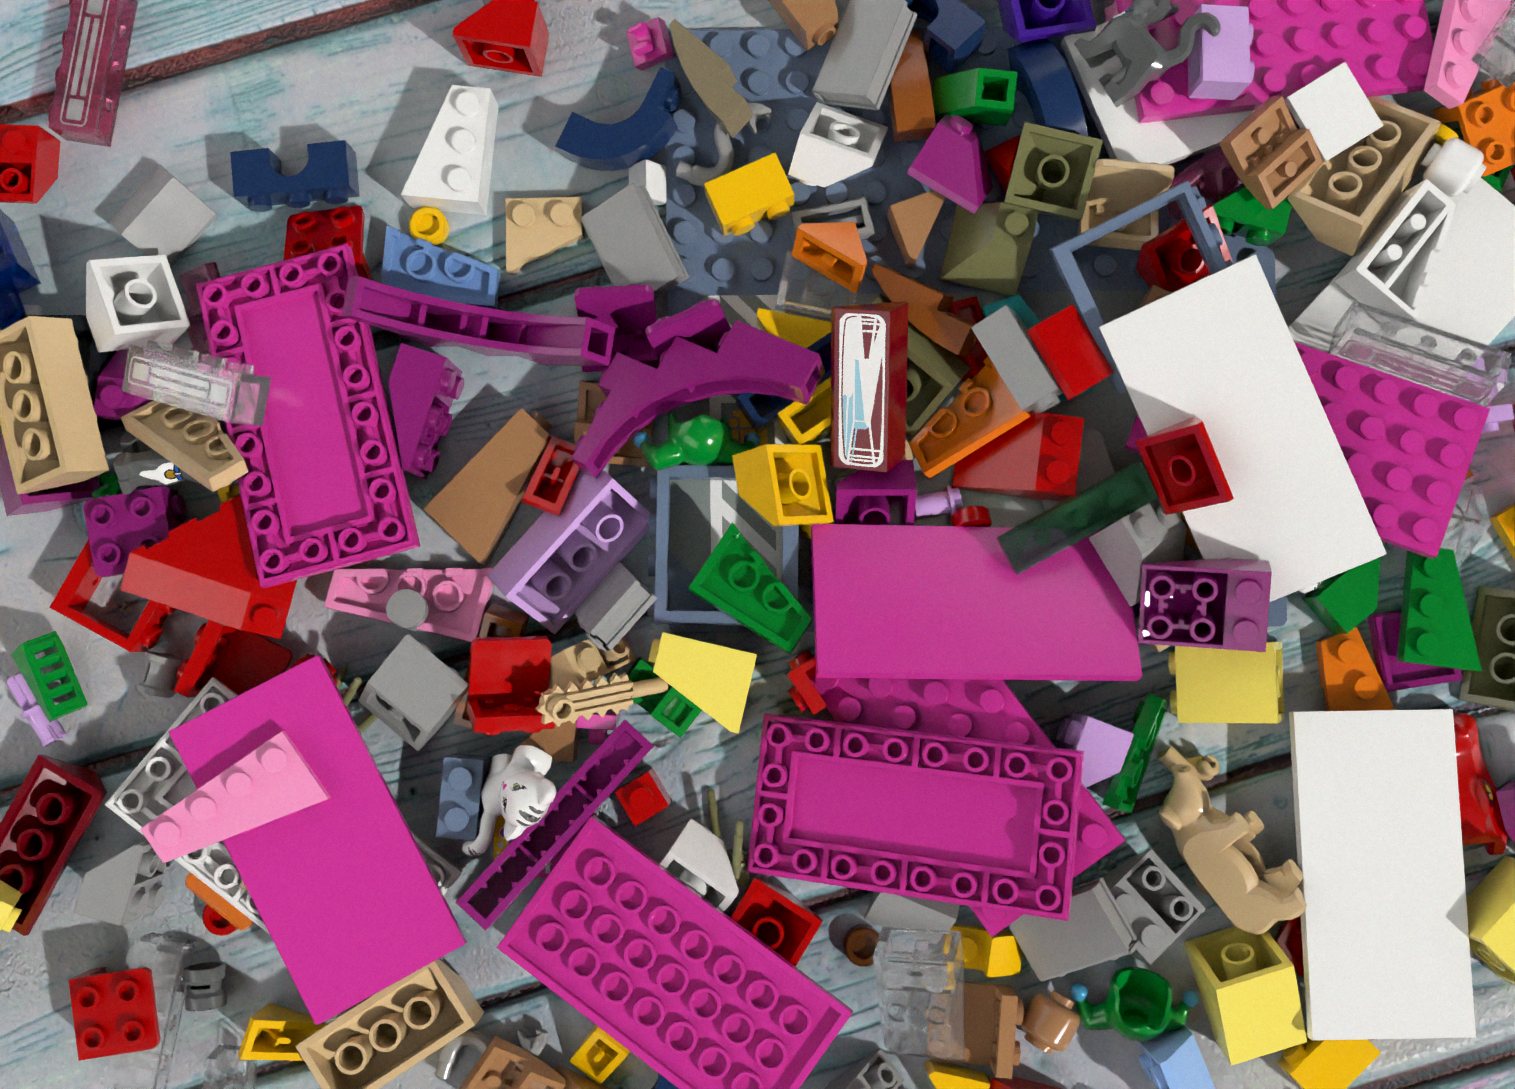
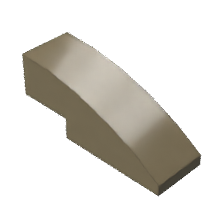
M674 19L669 25L674 47L685 74L701 102L715 121L734 138L754 116L745 98L732 88L737 83L736 77L726 61Z

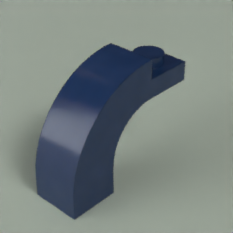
M1046 38L1031 40L1007 48L1010 70L1017 72L1016 88L1027 99L1036 124L1088 136L1083 108L1075 83L1057 48Z
M660 67L643 103L631 117L614 124H601L572 112L555 147L565 159L583 167L600 171L623 170L645 159H650L669 142L678 128L671 114H669V111H674L678 106L682 94L681 85L676 75Z

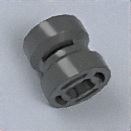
M205 962L184 968V981L188 984V993L184 997L185 1010L206 1011L220 1008L227 1004V992L222 988V980L226 976V964L224 962Z

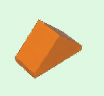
M802 223L797 228L791 256L856 294L860 290L867 265L866 255L856 223Z

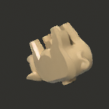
M1185 764L1172 766L1174 783L1164 800V806L1158 813L1162 822L1172 829L1179 854L1194 874V880L1198 889L1202 893L1211 896L1234 926L1249 934H1263L1277 921L1292 920L1303 914L1307 904L1303 899L1301 890L1297 887L1303 878L1302 871L1291 859H1288L1280 867L1266 869L1259 851L1250 842L1264 829V824L1258 815L1251 810L1243 816L1237 812L1230 816L1215 809L1210 804L1207 789L1192 768Z

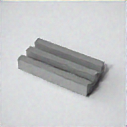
M867 196L791 212L795 236L797 228L802 224V221L861 209L862 215L824 223L855 222L856 225L864 224V228L857 229L860 239L874 237L875 232Z

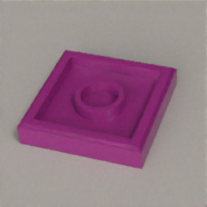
M1402 610L1372 614L1367 617L1376 669L1387 692L1463 680L1461 670L1397 662Z

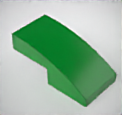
M640 656L627 672L628 678L632 682L659 677L653 672L654 666ZM669 684L666 692L632 698L650 716L680 738L702 711V709Z

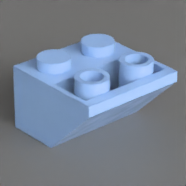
M1185 1026L1175 1031H1163L1162 1034L1154 1039L1139 1042L1143 1051V1055L1138 1056L1139 1062L1148 1080H1153L1157 1089H1216L1194 1035Z

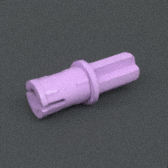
M21 672L6 680L7 687L23 711L20 715L21 718H27L41 741L43 748L51 745L53 741L57 742L67 736L66 731L62 729L57 719L51 722L48 721Z

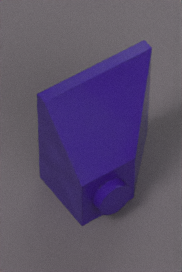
M997 0L1003 29L1017 42L1092 32L1096 28L1090 0Z

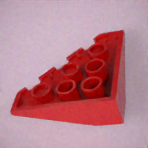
M240 493L220 503L219 507L221 510L199 521L197 516L169 530L167 532L169 537L148 548L144 543L130 551L120 590L238 630L281 639L297 580L268 588L260 587Z

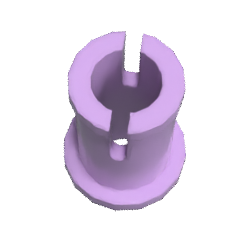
M950 485L946 486V490L916 495V520L950 513L952 516L954 512L963 508L959 488L951 489Z

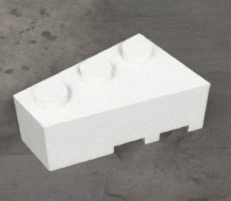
M451 86L401 193V196L411 208L419 209L424 206H430L445 212L487 215L499 106L490 88Z
M1427 179L1403 192L1334 281L1393 330L1417 321L1421 311L1418 307L1424 289L1430 285L1433 276L1430 272L1437 252L1442 250L1457 204Z

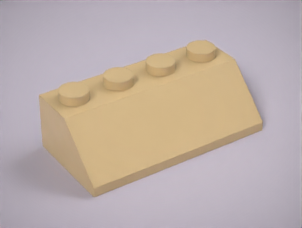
M1376 96L1367 97L1384 126L1321 164L1288 195V201L1318 242L1353 257L1421 168L1422 164L1420 163L1433 146L1441 123L1439 120Z
M28 316L0 331V426L17 494H26L83 482L109 471L106 452L103 448L97 424V415L93 408L88 379L78 347V339L75 335L72 319Z
M437 959L368 997L298 1043L295 1047L321 1089H379L475 1026L484 1012L465 981L440 959Z

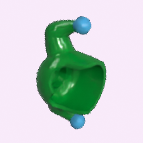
M669 414V438L659 446L651 444L650 436L644 431L637 432L633 438V443L641 449L645 459L655 470H664L683 462L695 466H706L716 462L734 465L732 455L760 445V436L755 432H749L745 435L744 444L731 436L727 415H722L720 421L702 414L693 419L678 423L677 416Z
M1124 967L1117 970L1112 976L1106 1000L1097 1004H1091L1087 1001L1088 991L1083 984H1073L1070 989V994L1075 999L1077 1014L1084 1028L1089 1030L1115 1029L1121 1036L1137 1042L1154 1039L1162 1034L1163 1031L1181 1029L1192 1007L1200 1003V997L1196 991L1186 990L1183 993V1000L1176 1006H1171L1172 986L1158 973L1139 967Z

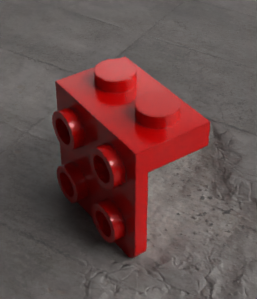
M358 205L341 206L334 209L301 212L291 215L287 219L283 261L348 243L353 251L358 276L374 281L363 253L365 214L362 207Z
M208 620L207 623H204L198 629L194 637V644L196 646L190 658L186 659L177 671L176 679L179 681L174 691L187 698L196 697L210 679L214 677L237 695H241L286 672L293 654L291 650L258 634L238 630Z
M548 637L476 638L471 642L467 713L474 733L481 732L486 735H497L502 731L521 730L525 733H537L542 729H555L554 722L543 724L542 713L535 709L539 705L541 693H544L549 687L552 644Z
M805 650L787 662L791 669L785 672V675L793 685L787 691L801 712L808 708L815 715L826 708L827 705L805 673L816 665L815 653L812 655L809 650Z
M106 967L90 969L68 980L79 1061L150 1050L160 1043L152 971L148 967L107 972Z

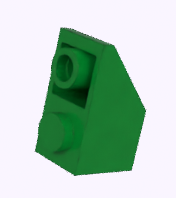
M975 68L935 78L932 92L935 119H942L946 114L950 117L957 115L970 123L1006 127L1014 110L1017 72Z
M1246 187L1212 205L1224 236L1231 234L1245 238L1247 243L1256 246L1271 245L1285 235L1292 208L1287 196L1274 209H1266Z
M1380 557L1323 580L1315 590L1310 591L1302 598L1332 634H1348L1377 609Z

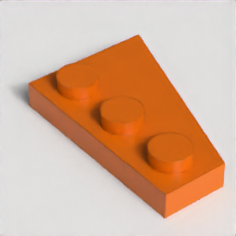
M989 356L983 361L985 366L972 380L968 378L958 388L961 392L947 408H940L909 442L923 473L929 479L1030 417L1027 411L1020 409Z
M1357 627L1348 634H1331L1315 642L1320 686L1324 690L1326 711L1395 710Z

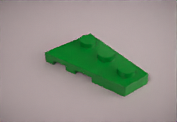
M733 522L688 588L694 595L791 655L812 622V618L785 585L767 567L757 551L753 550Z
M1440 548L1437 557L1433 559L1407 551L1397 662L1482 672L1454 550Z
M1148 693L1146 700L1139 702L1133 718V722L1136 723L1132 731L1134 736L1121 771L1115 774L1111 780L1102 802L1103 805L1132 813L1169 706V702L1165 699Z

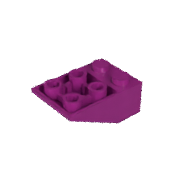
M401 343L388 382L402 469L427 480L429 472L433 473L438 465L440 451L437 450L441 435L446 436L450 429L452 414H449L453 399L458 400L462 393L464 378L461 377L462 371L447 357Z
M1223 558L1142 563L1138 643L1266 652L1272 575L1269 561Z

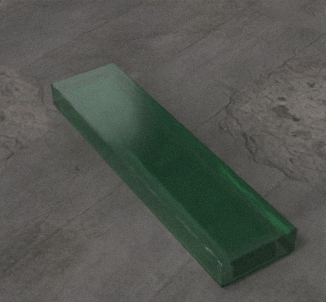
M1136 461L996 537L1013 572L1019 574L1156 500L1158 495L1142 462Z

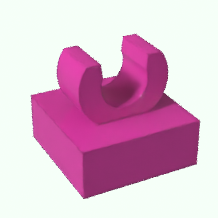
M656 17L646 23L640 22L631 26L626 31L635 68L643 71L674 57L665 20Z
M610 709L603 718L595 712L589 721L581 715L577 718L576 728L589 729V744L601 745L605 741V736L607 737L608 730H615L617 728L621 710L616 715Z

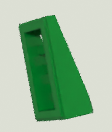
M56 631L23 642L11 654L49 722L81 710L88 705L65 647ZM44 651L46 656L36 659L35 654ZM52 665L54 671L42 674V668ZM60 679L62 685L50 690L48 689V683ZM68 693L69 700L55 705L53 698Z

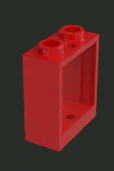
M88 538L49 608L129 652H148L149 649H152L159 642L163 634L161 627L167 616L174 613L176 608L149 600L130 635L84 610L102 577L95 574Z

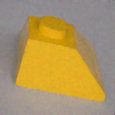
M765 444L732 455L739 496L771 525L792 526L829 524L834 522L821 445Z

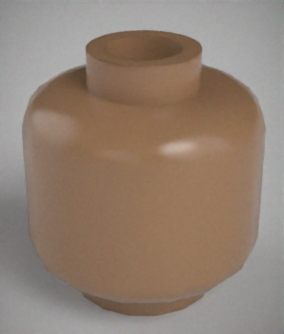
M1055 990L1052 991L1050 996L1043 993L1036 994L1023 1016L1021 1027L1026 1032L1024 1039L1051 1055L1054 1050H1066L1081 1021L1079 1015L1072 1010L1075 1002Z

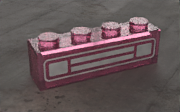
M69 0V23L62 36L63 54L61 64L55 72L56 90L54 100L48 109V128L67 141L111 147L138 6L136 0Z

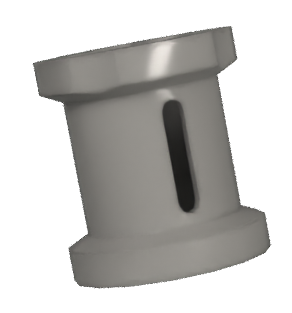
M148 651L146 658L149 660L144 681L138 684L137 690L158 697H173L175 691L171 688L177 666H181L184 659L171 654Z

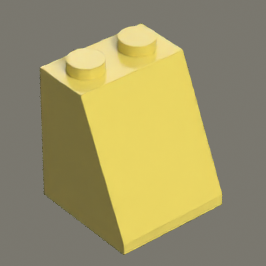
M662 632L661 639L654 638L648 662L655 663L653 672L727 730L739 734L757 653L667 632Z
M1282 641L1266 642V652L1175 646V651L1169 652L1170 675H1176V690H1171L1170 709L1172 714H1177L1178 723L1278 724L1285 719Z
M1505 856L1466 898L1470 950L1497 976L1515 985V858Z
M1233 926L1184 942L1214 1039L1231 1066L1307 1042L1294 965L1268 931L1259 935L1249 934Z

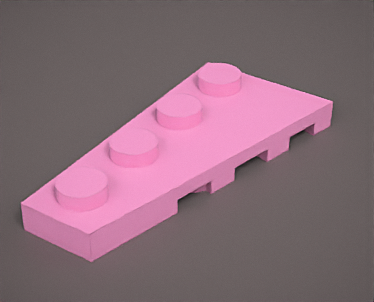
M1444 0L1424 87L1426 93L1449 109L1464 103L1482 65L1483 58L1487 54L1512 0Z
M407 568V570L335 569L324 607L393 624L386 613L389 598L399 590L411 589L421 594L428 604V616L424 623L415 628V630L471 643L479 637L484 614L488 608L494 583L488 578L487 574L493 568L425 570L423 568Z
M281 731L140 830L160 860L166 863L330 799L331 796L286 731Z

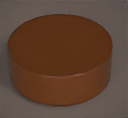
M859 924L848 930L844 937L843 947L850 962L857 966L867 967L880 959L883 952V941L875 928L870 925Z

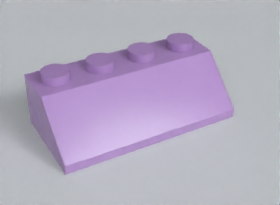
M602 470L597 479L581 471L575 479L559 516L545 511L487 576L506 598L552 633L556 634L619 561L621 562L649 531V516L651 513L604 470Z

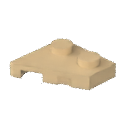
M582 197L505 199L506 271L509 275L520 272V268L539 258L543 260L555 254L556 250L560 247H568L584 239V226L580 219L583 216Z

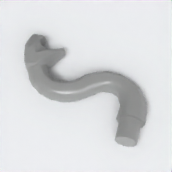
M747 103L754 116L746 124L756 135L757 122L764 118L768 122L771 118L772 110L761 103ZM716 123L714 141L719 154V161L715 167L704 168L697 164L693 166L680 161L676 176L688 180L690 184L704 187V183L729 173L734 164V151L729 134Z
M537 1028V1035L534 1037L526 1036L521 1030L517 1031L521 1048L538 1057L546 1045L548 1031ZM469 1029L441 1047L437 1056L439 1061L435 1075L439 1078L449 1079L453 1066L457 1063L459 1052L463 1047L467 1045L473 1046L482 1055L491 1042L490 1038L480 1031Z

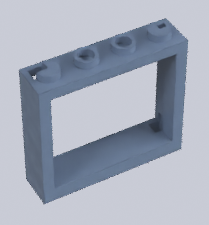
M1189 181L1180 183L1049 249L1080 317L1114 372L1108 378L1118 394L1127 391L1099 329V326L1105 323L1072 252L1176 200L1209 274L1211 275L1233 265L1230 259L1225 261L1220 252L1219 246L1223 245V240L1218 228L1214 223L1208 225L1202 209L1207 207L1204 197L1200 195L1197 186L1191 187Z
M676 465L664 470H657V476H650V499H657L656 514H650L649 537L656 538V553H649L648 576H655V592L652 593L657 599L647 609L648 616H654V623L657 625L743 626L721 611H668L670 480L736 481L734 466ZM799 525L782 526V583L798 601Z

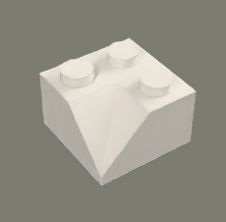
M166 255L89 260L86 263V318L98 352L174 344L191 327Z

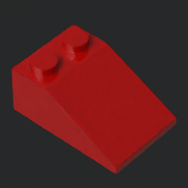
M1029 413V418L956 462L952 488L1038 500L1070 501L1075 496L1084 418L1050 413Z

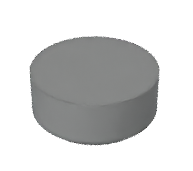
M402 589L395 592L389 598L386 613L394 625L405 630H411L419 627L426 620L428 604L426 599L418 592L411 589Z

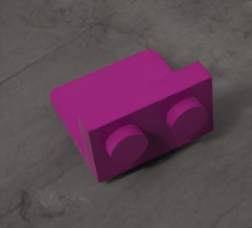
M630 284L612 287L590 286L575 290L574 300L578 317H589L616 327L610 363L616 353L619 352L657 369L659 367V358L645 333V329L658 320L653 287ZM605 366L581 367L583 372H601Z
M711 299L697 302L691 308L671 317L666 316L658 319L654 324L645 329V333L660 359L662 352L671 346L676 336L717 353L722 335L727 331L729 332L731 328L719 301Z
M158 486L133 491L130 494L123 495L122 493L85 502L84 514L95 574L99 577L124 574L131 550L144 543L148 548L168 538L167 532L184 523L183 518L187 514L186 504L177 490Z

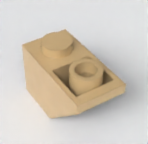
M625 635L610 652L599 649L587 639L551 657L549 688L552 689L556 684L561 690H564L570 681L576 687H579L585 678L591 683L597 680L599 675L603 677L637 659Z

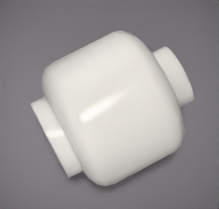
M1455 137L1448 139L1442 146L1434 143L1420 163L1427 167L1423 174V180H1429L1450 197H1455L1461 192L1468 194L1487 168V166L1482 164L1484 155L1479 149Z

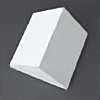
M645 159L630 167L629 184L635 183L637 187L645 185L654 205H666V166Z

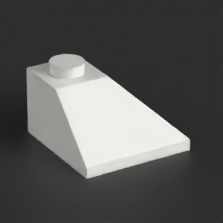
M816 102L799 134L788 175L798 178L803 184L810 186L818 185L825 188L873 166L888 127Z
M690 819L659 864L724 912L739 893L724 842L708 828Z

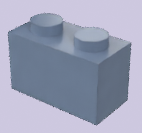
M453 753L444 757L436 837L475 840L480 830V821L484 812L481 791L489 775L492 756Z

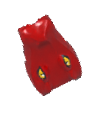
M1453 714L1462 845L1484 843L1489 855H1501L1506 848L1507 832L1505 831L1496 795L1497 788L1490 776L1480 748L1476 720L1469 714Z

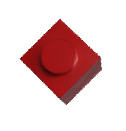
M653 768L620 786L615 791L616 796L634 826L667 808L672 802Z

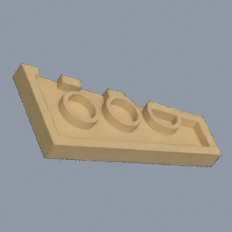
M190 383L183 385L195 389ZM177 390L170 392L204 402L201 397ZM165 394L121 417L126 431L212 492L230 485L234 480L248 473L244 458L228 435L222 432L218 421L214 416H211L207 406L204 404Z

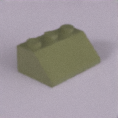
M880 294L870 304L890 303L891 301ZM908 320L906 433L913 437L969 371L970 367L951 351L935 343L919 331Z
M1479 586L1472 621V631L1482 672L1464 670L1459 700L1515 712V590Z

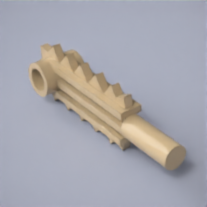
M625 672L620 676L613 673L609 681H605L599 675L594 684H591L586 678L579 687H576L570 681L564 690H561L555 684L552 689L541 693L539 705L535 709L542 713L543 724L554 722L559 727L561 723L567 721L574 724L581 715L589 721L595 712L603 718L610 709L616 715L621 709L628 711L629 705H633L632 698L666 692L668 690V683L660 677L632 682Z

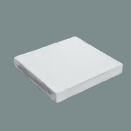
M1346 62L1284 99L1287 108L1300 129H1310L1323 163L1384 126Z

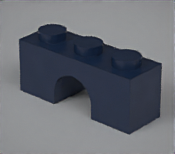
M906 0L908 3L907 7L911 12H916L917 18L924 19L930 23L925 30L924 53L951 74L981 46L986 21L974 9L968 8L959 0Z
M346 140L307 144V164L300 173L293 176H283L281 160L269 148L230 152L234 198L249 210L256 212L269 211L274 205L284 204L293 208H303L309 206L310 202L324 200L330 204L346 203L348 198L360 197L356 152Z

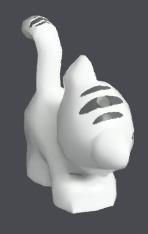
M520 745L515 748L513 756L509 754L493 756L489 775L481 791L484 812L480 821L479 835L475 840H468L463 844L462 851L464 854L478 856L487 850L493 840L497 817L501 814L506 820L504 836L507 841L516 839L527 827L538 823L542 819L556 796L555 785L544 777L551 768L552 756L541 749L529 745Z

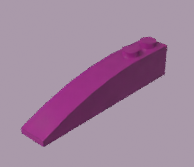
M624 719L556 793L553 802L550 803L548 811L538 823L527 827L520 836L514 839L455 903L487 931L654 745Z

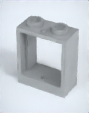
M1005 305L971 327L1022 411H1034L1035 414L1038 412L1041 414L1061 402L1057 396L1062 394L1063 391L1027 333V328L1016 311Z

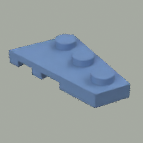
M386 225L381 275L382 284L448 301L497 309L500 272L497 268L462 254L446 251L421 238L416 240Z

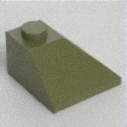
M1024 122L1004 203L1037 210L1040 215L1074 223L1081 221L1103 140Z
M996 202L982 203L976 213L973 214L962 206L957 205L939 280L1009 297L1015 296L1031 249L1039 211Z

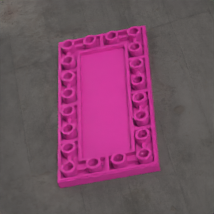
M348 243L196 284L215 377L229 381L232 385L229 406L226 410H223L228 437L244 458L248 473L237 478L259 583L260 587L263 588L421 547L370 325L342 316L349 276H358L353 251ZM216 380L217 385L227 387L225 403H221L222 408H226L230 384Z
M813 524L811 526L816 678L1138 681L1142 677L1133 606H1129L1089 540V537L1103 529Z
M317 655L169 731L197 789L281 731H286L331 796L330 799L223 840L316 1026L467 943L321 655Z
M764 713L747 872L1069 921L1085 751Z

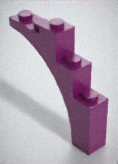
M349 276L342 312L344 317L397 333L400 338L425 346L461 347L486 356H518L546 366H609L616 328L589 317L527 314L448 301L385 285L360 276Z
M737 320L730 331L722 335L717 353L678 336L675 337L671 346L662 352L657 369L617 352L609 366L604 367L598 384L606 396V400L598 405L591 426L586 434L582 435L576 442L572 460L583 473L597 479L612 456L643 427L659 416L689 402L717 395L755 393L780 396L807 405L825 374L820 354Z

